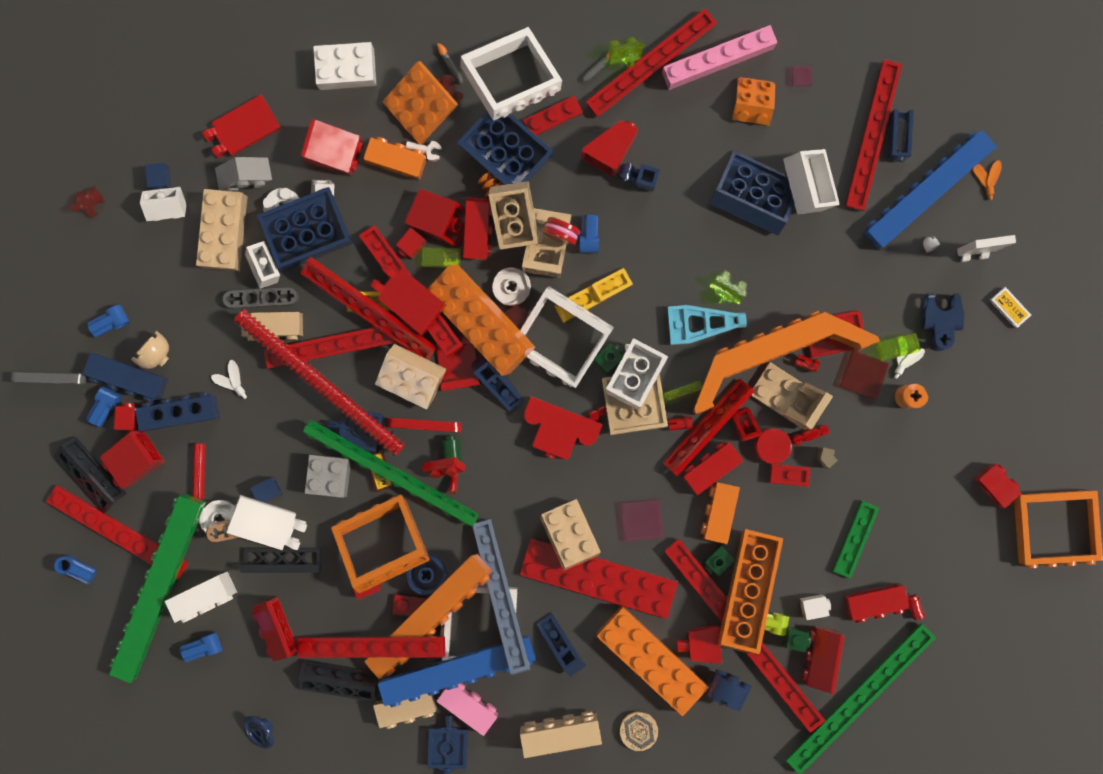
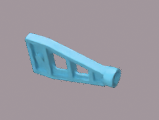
M690 305L667 307L670 345L690 344L735 328H746L745 312L732 313ZM689 316L703 317L705 328L695 333L690 332ZM711 316L723 317L724 326L711 329L709 318Z

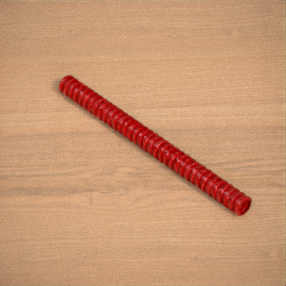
M246 309L241 310L236 315L234 323H239V327H243L244 331H248L249 335H253V339H258L257 342L262 343L263 347L266 346V350H271L272 355L275 354L277 359L280 358L282 363L285 362V366H290V370H294L295 374H299L300 378H304V382H309L308 385L313 386L314 390L317 389L319 394L322 393L323 398H328L327 401H331L333 406L336 405V409H341V413H345L346 417H350L351 421H355V425H360V429H364L365 433L368 432L370 437L373 436L374 441H379L378 444H382L384 449L387 448V452H392L393 457L397 456L403 449L404 442L401 443L399 438H395L396 435H391L390 430L387 431L385 426L382 427L381 423H377V419H372V415H368L367 411L364 412L362 407L359 408L358 403H353L354 400H350L348 395L345 396V392H340V388H336L334 383L331 384L330 380H326V376H321L322 373L317 372L316 368L313 369L311 364L308 365L307 360H302L303 357H299L297 352L294 353V349H289V345H285L283 340L280 341L278 336L275 337V333H270L271 330L266 329L265 325H261L260 321H256V317H251L252 314L247 313Z

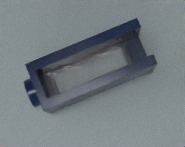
M894 109L890 112L888 158H893L895 162H904L905 159L912 155L914 110L903 113L898 112V109Z

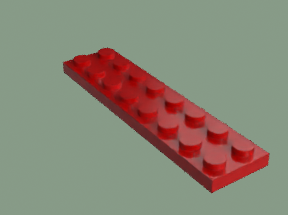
M530 538L520 572L521 576L665 619H668L678 581L598 557L563 571L552 544Z

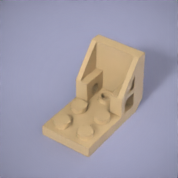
M534 208L539 239L538 244L526 246L522 270L527 273L560 278L566 244L551 239L543 234L542 231L548 217L557 218L570 224L571 214Z
M771 362L768 363L753 387L755 392L751 395L804 430L813 429L833 397L806 382H800Z

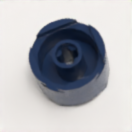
M428 553L429 561L407 571L408 584L418 594H433L446 581V565L436 555ZM429 570L431 572L430 577L425 578L423 576L424 571Z
M716 669L706 695L718 703L726 704L728 708L741 711L752 685L744 681L740 682L739 677L731 673L726 676L727 673Z

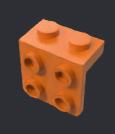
M738 78L732 120L770 125L775 106V83L750 78Z

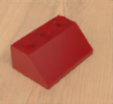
M278 596L253 606L252 616L255 622L258 621L260 626L259 634L262 640L265 639L267 644L266 652L269 658L272 657L274 662L288 658L296 653L297 644Z
M813 626V630L809 632L811 644L810 649L806 650L805 661H807L806 669H803L802 680H804L808 687L835 694L845 635L835 629Z

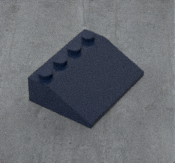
M486 111L457 142L458 145L503 185L530 181L553 157V150L511 113L505 118L501 117L493 121L488 111Z
M733 150L709 204L779 236L787 223L794 205V199L787 174Z
M330 187L257 215L277 268L282 272L306 263L310 257L316 259L353 244Z

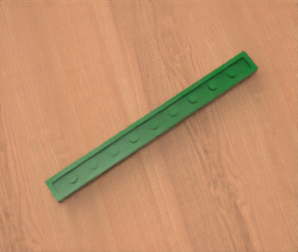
M310 420L305 426L303 432L309 438L319 440L324 443L325 447L332 450L335 449L347 459H353L362 468H369L377 476L392 481V484L396 487H403L412 496L420 497L430 506L442 509L446 515L458 518L462 524L473 527L479 516L477 512L313 420Z
M920 623L825 719V722L818 726L785 760L799 774H802L936 637Z

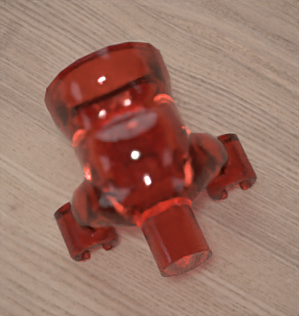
M443 75L436 78L453 99H464L462 92H454L453 86L456 82L454 76Z
M93 186L85 193L82 190L76 193V203L71 205L70 208L74 213L82 209L88 213L90 218L98 215L93 207L104 203L105 200L99 190Z

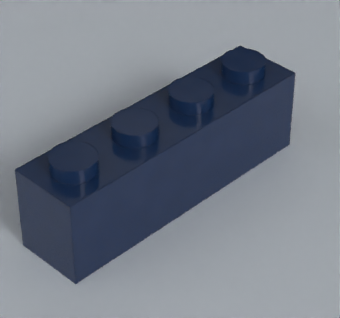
M90 353L83 371V375L89 376V381L95 383L103 381L107 383V387L116 390L118 387L125 389L124 393L133 396L138 393L143 395L142 399L154 402V399L161 400L168 381L166 377L96 353Z

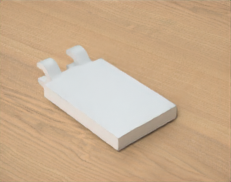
M1015 235L975 240L957 249L958 256H962L960 262L970 261L971 255L981 254L979 256L980 260L988 259L990 252L998 251L1016 243Z
M240 495L226 533L280 550L283 549L284 545L298 550L300 545L299 539L291 537L293 529L305 532L307 524L303 520L295 519V512Z

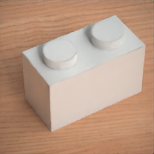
M181 187L142 191L140 205L146 221L185 217L187 205Z
M265 241L246 247L245 256L259 288L278 283L280 274Z

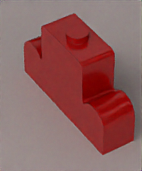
M532 396L524 414L525 420L532 425L540 423L533 447L545 451L543 455L553 459L555 456L566 460L569 459L577 438H579L583 445L589 446L594 444L603 425Z

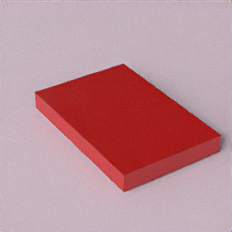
M860 310L833 315L864 330ZM826 338L808 346L810 358L854 350L853 347L831 338Z

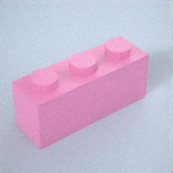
M459 683L457 688L451 690L445 688L438 697L437 702L484 736L498 717L497 709L492 704H485L481 701V697L476 692L472 691L470 693L466 690V686L463 683Z

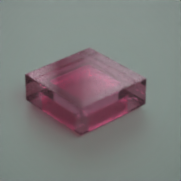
M812 66L792 67V87L812 86Z

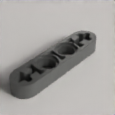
M289 287L233 290L226 292L223 296L225 306L233 309L290 306L296 304L299 300L298 292ZM289 291L294 295L290 302L286 298H281L282 302L279 303L280 295H288ZM269 292H273L276 296L272 303H268L265 299ZM251 293L256 295V301L253 304H249L246 300L247 296ZM231 295H233V297L242 298V301H234L232 305L231 302H228V298H231Z
M11 372L10 382L86 384V375Z

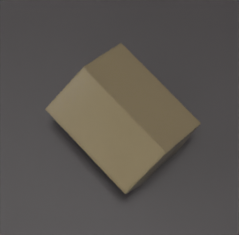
M818 447L816 460L823 468L829 469L838 461L834 457L835 450Z

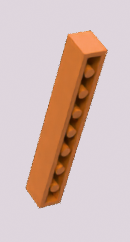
M478 554L470 556L390 637L433 636L436 633L435 628L439 624L440 626L445 624L450 619L448 615L452 611L454 613L463 606L462 602L466 598L470 599L477 592L475 589L479 585L483 586L490 579L489 575L493 571ZM368 658L365 663L378 679H382L384 677H391L397 671L395 668L399 664L403 665L409 658Z

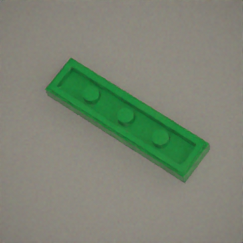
M860 500L833 566V572L851 579L880 509L879 507Z

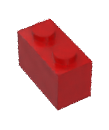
M989 464L973 479L999 508H1006L1022 494L1018 489L1020 486L1015 480L1008 478L1006 475L1007 471L1000 464Z

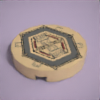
M634 711L622 720L620 736L628 748L634 751H644L656 742L658 726L650 714Z

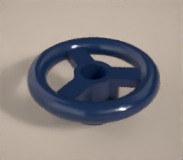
M255 716L246 717L244 729L248 737L261 748H271L274 744V737L271 732L273 725L266 718L261 720ZM250 722H254L257 725L253 727L250 725Z

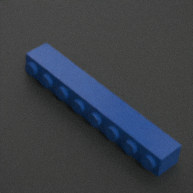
M983 130L978 133L973 131L965 138L967 142L963 146L959 144L951 151L953 155L948 159L946 156L937 163L938 168L936 170L930 169L922 176L924 180L920 184L916 182L908 189L910 191L909 194L906 196L902 194L894 201L896 205L892 209L887 207L880 214L882 217L878 221L874 219L866 226L868 230L863 234L878 250L884 248L997 147Z
M522 636L529 665H532L533 661L536 660L530 636ZM499 643L382 679L378 682V687L384 706L390 705L392 708L401 705V701L409 699V702L420 699V695L423 694L432 696L439 693L440 689L446 688L451 690L457 688L459 683L471 684L477 681L476 678L484 676V679L495 676V672L503 670V673L510 672L503 643Z

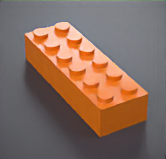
M449 265L428 288V290L447 304L442 312L502 376L511 374L535 348L531 341L459 265Z
M747 529L741 532L717 645L754 655L760 654L783 538Z
M622 605L596 632V636L682 717L709 688L694 671Z

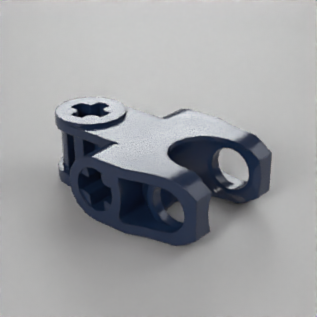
M934 293L925 294L921 311L922 330H930V345L934 350L943 351L949 349L955 341L954 331H962L964 326V310L961 296L956 293L951 295L949 308L947 311H942L936 306ZM939 338L945 340V343L943 344V342L939 341Z

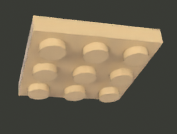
M660 374L640 411L608 395L606 388L612 377L602 378L610 436L668 427Z

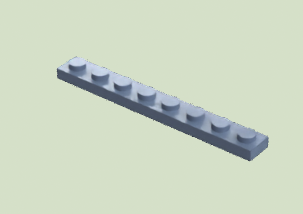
M489 519L475 523L473 530L480 557L493 571L489 575L490 579L487 584L510 674L515 675L529 671L531 669L492 521Z

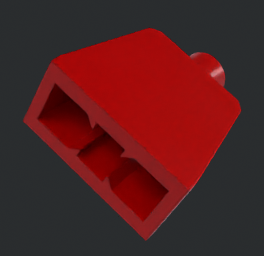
M712 624L688 630V640H677V652L688 651L691 661L722 664L721 646L717 645L720 626Z

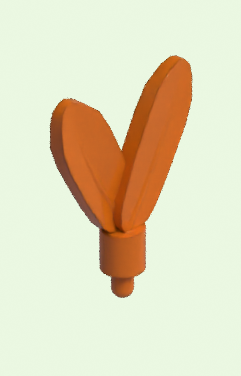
M999 160L992 164L988 174L980 164H977L972 169L979 182L986 188V195L989 196V200L993 199V186L1002 169L1001 161Z

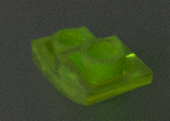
M916 333L876 343L880 362L921 352Z

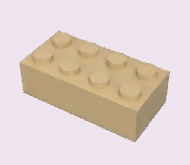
M204 189L196 266L204 269L240 272L247 196L244 193Z
M592 711L582 712L580 716L575 717L573 714L564 715L562 719L558 720L546 718L541 723L529 721L524 723L520 730L524 758L602 744L597 713Z

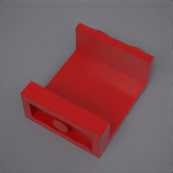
M466 337L458 338L463 347L448 358L438 344L435 345L437 347L439 366L446 369L441 381L442 383H440L442 391L481 385L480 379L473 373L471 364L477 359L475 346Z

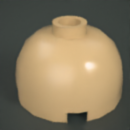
M158 331L154 332L155 338L150 337L136 352L138 355L137 359L135 357L131 358L138 366L145 369H153L157 365L162 367L169 359L166 356L169 352L168 341Z

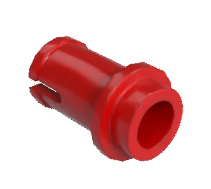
M798 354L794 364L808 369L812 373L817 372L820 362L816 358L814 360Z
M687 415L685 418L668 419L670 431L687 429L688 431L689 428H693L692 417Z
M917 594L907 596L913 620L925 618L920 604L921 598Z

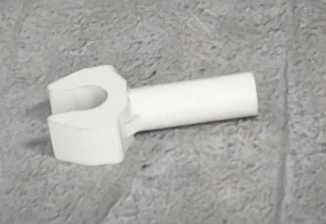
M408 141L406 144V149L423 151L428 161L433 162L440 159L439 156L431 154L433 149L442 150V147L435 141H431L427 146Z

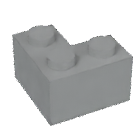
M234 157L215 168L219 190L238 192L239 188L248 187L249 185H254V188H261L265 186V183L272 180L268 158Z

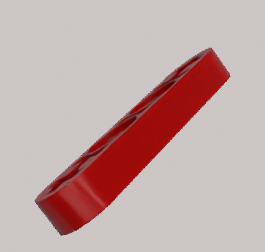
M387 417V427L461 432L462 423Z

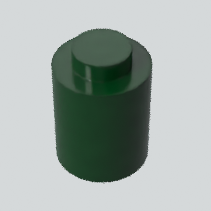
M456 436L444 437L445 441H441L442 458L455 457L462 462L460 439H456Z

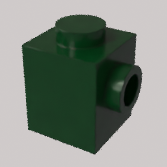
M609 344L594 361L607 374L623 359L622 354L624 352L617 344L614 346Z
M719 544L703 561L706 563L704 567L712 575L716 573L720 576L735 559Z
M788 626L783 646L787 649L806 652V648H809L811 644L809 632L804 629Z

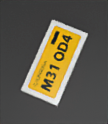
M1006 287L1002 288L989 300L1014 328H1018L1031 316Z

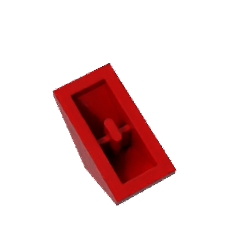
M749 407L736 411L732 416L740 441H747L762 435Z

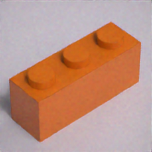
M381 137L376 139L370 138L364 156L366 163L420 181L427 161L423 151L405 149L406 146L400 143L389 144L387 143L388 140Z
M719 482L711 485L709 491L711 502L706 505L705 509L707 520L706 523L703 522L701 527V534H703L704 539L728 544L740 487Z

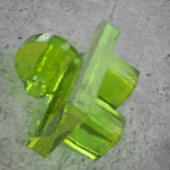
M635 37L628 38L624 45H620L617 40L610 41L608 61L610 65L626 63L628 68L633 67L634 61L642 58V49L645 45L643 41L638 42Z
M725 270L716 276L710 287L716 290V295L721 297L719 300L720 304L724 300L729 303L734 301L739 304L747 294L745 292L747 284L740 280L735 285L729 282L732 276Z

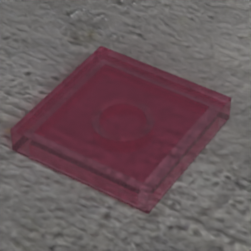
M660 499L621 503L626 542L664 538Z

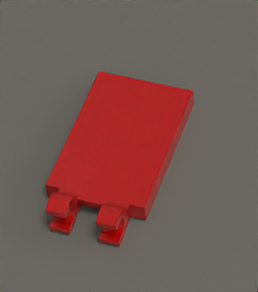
M261 94L213 121L214 128L207 129L202 134L208 142L216 137L218 138L221 145L215 146L211 150L217 158H220L228 152L231 156H234L282 128Z
M386 264L382 270L391 278L385 285L374 279L370 286L381 293L378 297L381 302L418 333L424 335L447 304L404 269L401 268L398 272L392 266Z

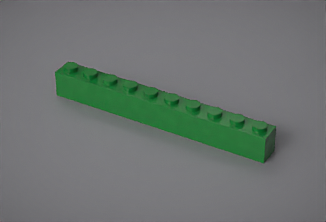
M185 493L175 498L172 504L174 510L165 522V526H167L165 533H162L159 537L158 543L160 546L158 551L156 550L152 555L151 561L153 564L145 573L144 579H146V582L138 591L137 597H139V600L131 609L130 614L132 617L130 622L128 621L124 627L123 632L125 635L117 645L116 650H118V653L110 663L109 667L112 669L109 675L130 684L137 679L166 606L165 601L169 598L206 504L205 501Z

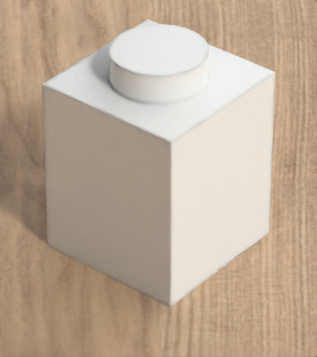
M824 595L799 599L804 619L811 620L829 616L828 610H831V604Z

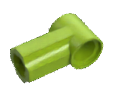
M768 613L765 630L773 634L786 636L790 616Z

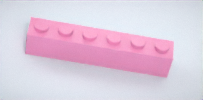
M771 25L664 66L662 75L668 90H671L771 51L778 42Z

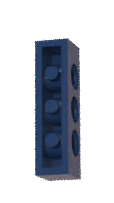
M210 393L198 394V398L191 399V396L179 397V401L172 402V399L162 400L159 405H153V402L141 404L142 408L135 409L140 432L220 419L217 397L210 396ZM196 403L200 405V411L197 414L193 411V406ZM176 407L181 409V414L178 417L174 414ZM158 410L162 412L160 420H157L155 417V413Z

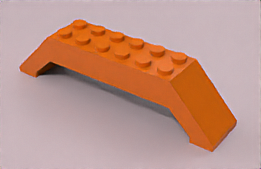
M817 311L805 317L806 320L801 321V318L791 321L786 328H783L782 325L776 327L766 336L764 333L758 334L752 338L751 342L747 343L746 340L736 343L733 349L729 350L728 347L720 349L712 360L693 413L696 415L714 407L713 400L722 380L826 338L849 345L856 352L880 341L879 337L826 312L820 314Z

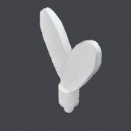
M899 338L896 344L898 366L895 370V378L897 379L899 375H902L905 368L920 360L925 350L923 348L916 349L907 355V343L904 338Z
M230 360L228 364L229 378L214 374L211 376V379L219 386L234 390L239 397L242 396L246 399L245 390L241 387L238 365L235 361Z

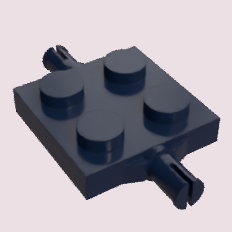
M367 411L368 415L373 416L372 419H377V423L382 424L384 414ZM345 413L340 422L329 420L328 423L335 425L328 424V428L338 429L341 437L364 450L377 452L379 441H374L373 436L370 437L368 432L365 433L364 429H360V425H355V421H351V418L346 417Z
M449 714L445 715V726L429 728L428 768H438L443 770V774H451L452 770L467 768L468 728L454 727L453 715L451 714L450 716Z

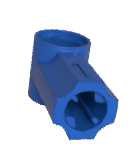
M582 215L579 253H599L598 216Z
M116 305L106 310L102 316L87 324L93 336L98 338L113 329H119L128 325L130 321L123 307Z
M102 386L95 396V403L86 420L93 425L102 427L111 410H114L119 404L121 395Z
M72 555L58 558L54 565L55 570L59 574H66L88 585L94 579L97 571L96 568L77 560ZM64 560H67L69 562V569L64 568Z
M217 632L181 646V655L185 662L205 655L208 657L223 651Z

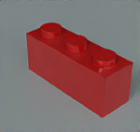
M467 198L463 258L486 260L488 254H491L492 243H488L489 235H492L493 224H489L490 216H493L489 199Z
M724 441L715 447V452L711 455L706 453L699 459V464L695 467L692 464L684 470L685 474L682 477L695 495H699L744 461L730 442L726 444Z
M900 583L844 596L848 617L856 623L865 622L867 618L873 616L875 619L886 617L885 614L891 612L893 614H901L905 612V609L910 608L905 585Z

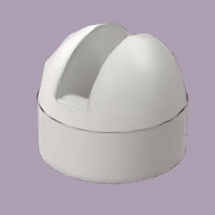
M929 236L924 239L923 246L926 252H930L940 246V243L935 237Z

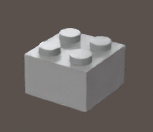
M315 454L309 455L305 493L347 497L351 459Z

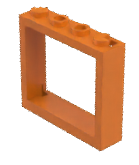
M1080 490L1021 494L1014 500L1019 564L1026 565V568H1038V564H1045V567H1057V563H1064V566H1075L1076 562H1083L1084 565H1094L1096 561H1103L1098 491ZM1087 499L1091 554L1031 558L1027 503Z
M402 495L393 496L388 501L376 504L371 509L359 512L354 517L342 520L331 527L352 587L358 593H362L430 560L408 503ZM401 508L417 550L357 577L342 535Z

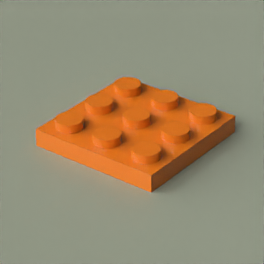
M421 61L417 62L382 101L419 145L423 144L458 106V103Z

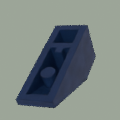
M483 355L471 363L473 373L509 412L524 401V398L506 375L502 376Z
M550 614L536 624L563 670L570 677L586 667L578 651L553 614Z

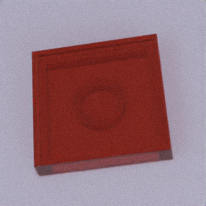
M853 350L840 387L876 400L890 364Z

